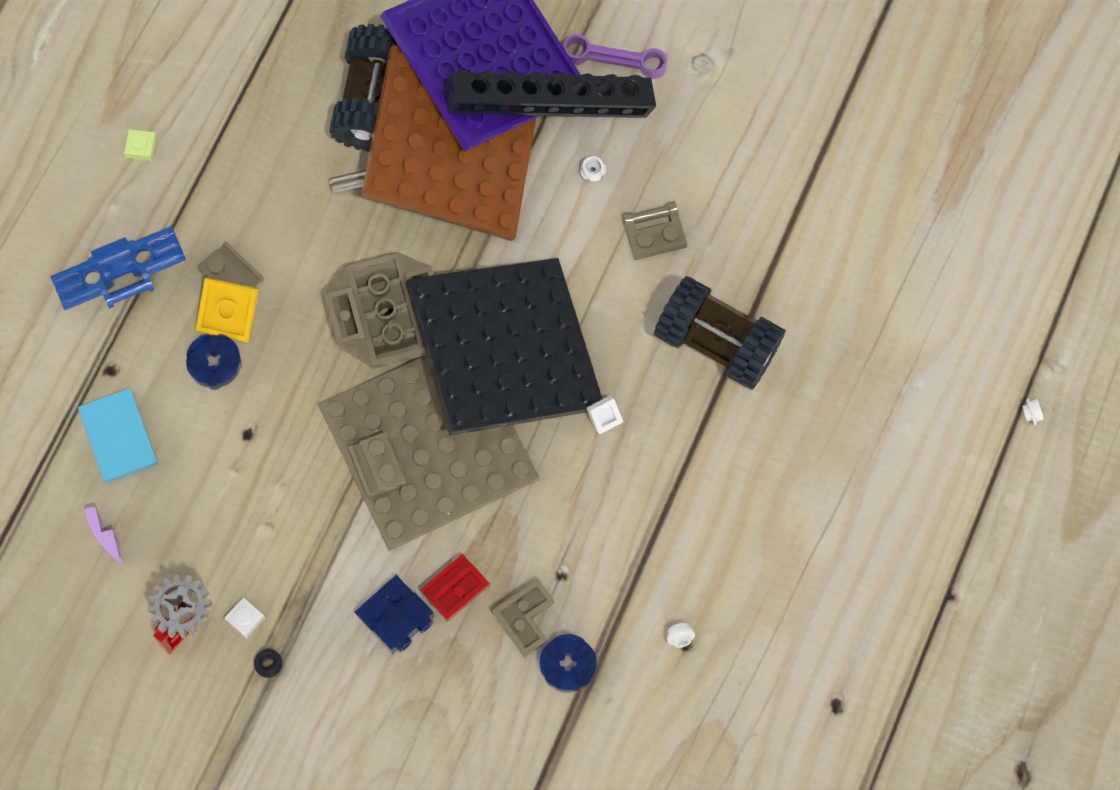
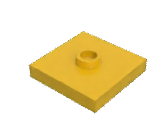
M206 277L204 279L195 331L247 343L250 342L260 288Z

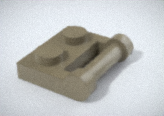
M675 201L667 202L666 206L632 214L630 211L623 213V221L635 260L687 248V241ZM669 216L671 221L636 230L634 225Z

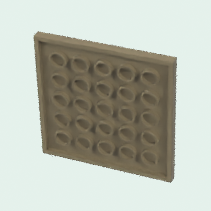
M426 355L318 405L389 551L540 480L513 425L449 436ZM386 432L406 484L383 494L379 493L368 499L348 446L356 445L362 440Z

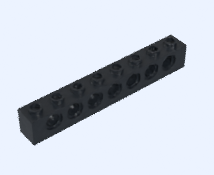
M457 70L452 72L444 83L448 114L647 118L656 107L651 77H641L640 75L617 77L615 74L605 76H593L589 73L581 75H568L567 73L545 75L541 72L519 74L515 71L507 73L482 71L480 73H473L466 70Z

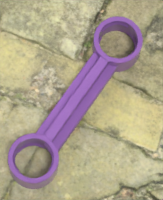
M580 34L571 35L564 42V49L574 65L583 64L588 59L641 69L643 75L651 77V79L660 78L666 72L667 56L662 50L657 48L648 49L642 54L589 44L588 39ZM572 44H581L585 47L586 51L582 55L576 56L570 54L567 48ZM649 58H658L663 62V66L652 70L646 67L645 61Z

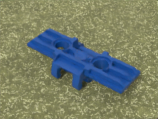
M172 226L137 241H128L124 237L90 251L92 257L87 258L88 261L50 277L64 310L102 295L110 309L114 307L115 303L148 289L150 292L155 290L149 276L185 261L186 257ZM142 251L151 253V258L146 263L136 261L137 255ZM89 273H99L100 280L96 284L86 283L85 279ZM133 273L134 277L143 276L144 280L118 291L108 293V289L114 286L113 280L123 275Z

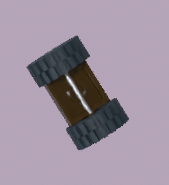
M361 24L358 25V28L353 27L352 31L350 30L345 52L346 62L350 65L342 102L339 101L334 106L329 129L331 137L336 138L338 143H344V146L347 147L353 146L356 150L365 149L366 152H370L389 50L393 45L398 46L388 28H384V25L379 24L377 27L374 24H368L366 27Z
M685 276L669 298V302L665 305L664 311L655 326L654 336L677 349L684 342V344L729 368V378L753 390L775 356L786 330L763 317H760L759 320L751 318L710 295L711 288L689 276Z

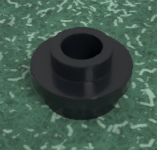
M263 650L255 657L254 668L261 677L272 678L282 670V658L274 650ZM272 660L274 665L272 668L266 669L264 668V662Z

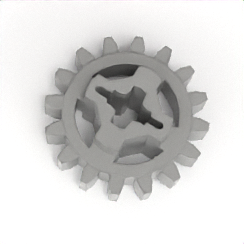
M178 574L175 575L174 582L164 578L165 586L163 588L158 585L155 586L158 592L157 596H149L150 601L154 605L149 606L148 611L151 614H156L151 618L153 624L160 623L158 630L161 633L168 629V635L171 638L175 636L176 632H179L183 639L186 637V631L189 630L193 635H196L195 627L199 625L205 628L206 625L202 620L203 617L208 618L212 615L206 609L213 606L211 599H204L210 593L207 588L200 590L203 585L200 580L192 584L190 575H187L184 581L181 580ZM177 589L176 592H174V593L168 595L170 592H172V591H174V590ZM192 592L198 596L199 605L191 601ZM183 601L186 607H180L179 611L177 612L174 606L181 605ZM161 608L170 612L168 616L169 621L164 619ZM191 617L193 618L189 622L183 624L184 621L188 620Z

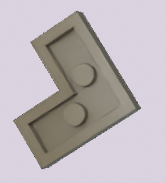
M537 579L492 610L493 615L524 658L548 642L533 618L552 606L554 600L540 580Z

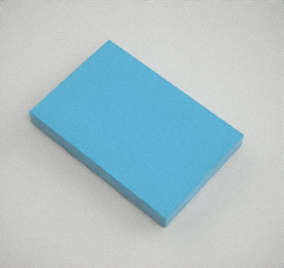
M130 388L78 407L105 484L158 464Z

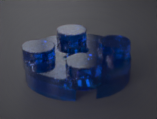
M223 334L202 335L194 340L187 350L186 366L191 378L197 384L208 387L211 390H217L231 383L237 377L242 367L240 351L236 343ZM212 356L215 358L220 356L221 358L218 360L219 364L217 366H208V357Z
M573 634L559 635L549 642L541 652V674L546 684L557 691L566 693L579 691L587 687L595 675L597 665L595 652L580 636ZM566 656H570L571 660L576 662V666L571 667L569 671L565 670L564 666H560V661H565Z

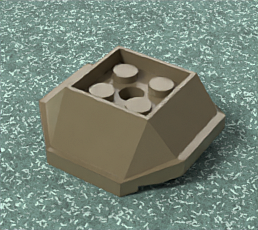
M399 252L345 266L333 285L325 293L339 348L373 369L425 356V350L405 283L411 278L434 275L432 267ZM385 308L393 310V313L389 316L379 314Z

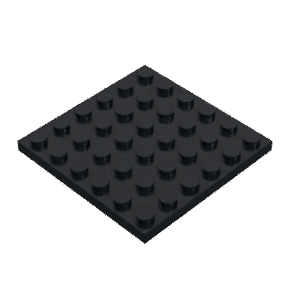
M559 258L411 278L406 281L405 285L449 436L587 413V407L603 399Z

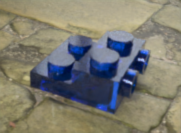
M397 574L354 612L392 655L397 651L401 653L407 649L412 643L411 638L418 632L422 634L428 630L434 623L432 619L435 617L434 612L415 592H412Z

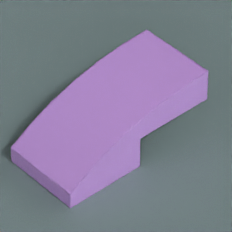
M95 506L84 509L90 528L104 550L118 564L123 563L118 538L113 529L104 531L100 513Z

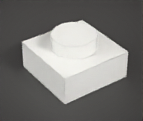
M611 396L586 408L594 429L598 434L623 422L616 402Z
M243 597L224 619L244 638H247L265 619V616Z

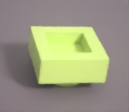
M129 129L124 151L125 157L152 161L156 142L155 132Z

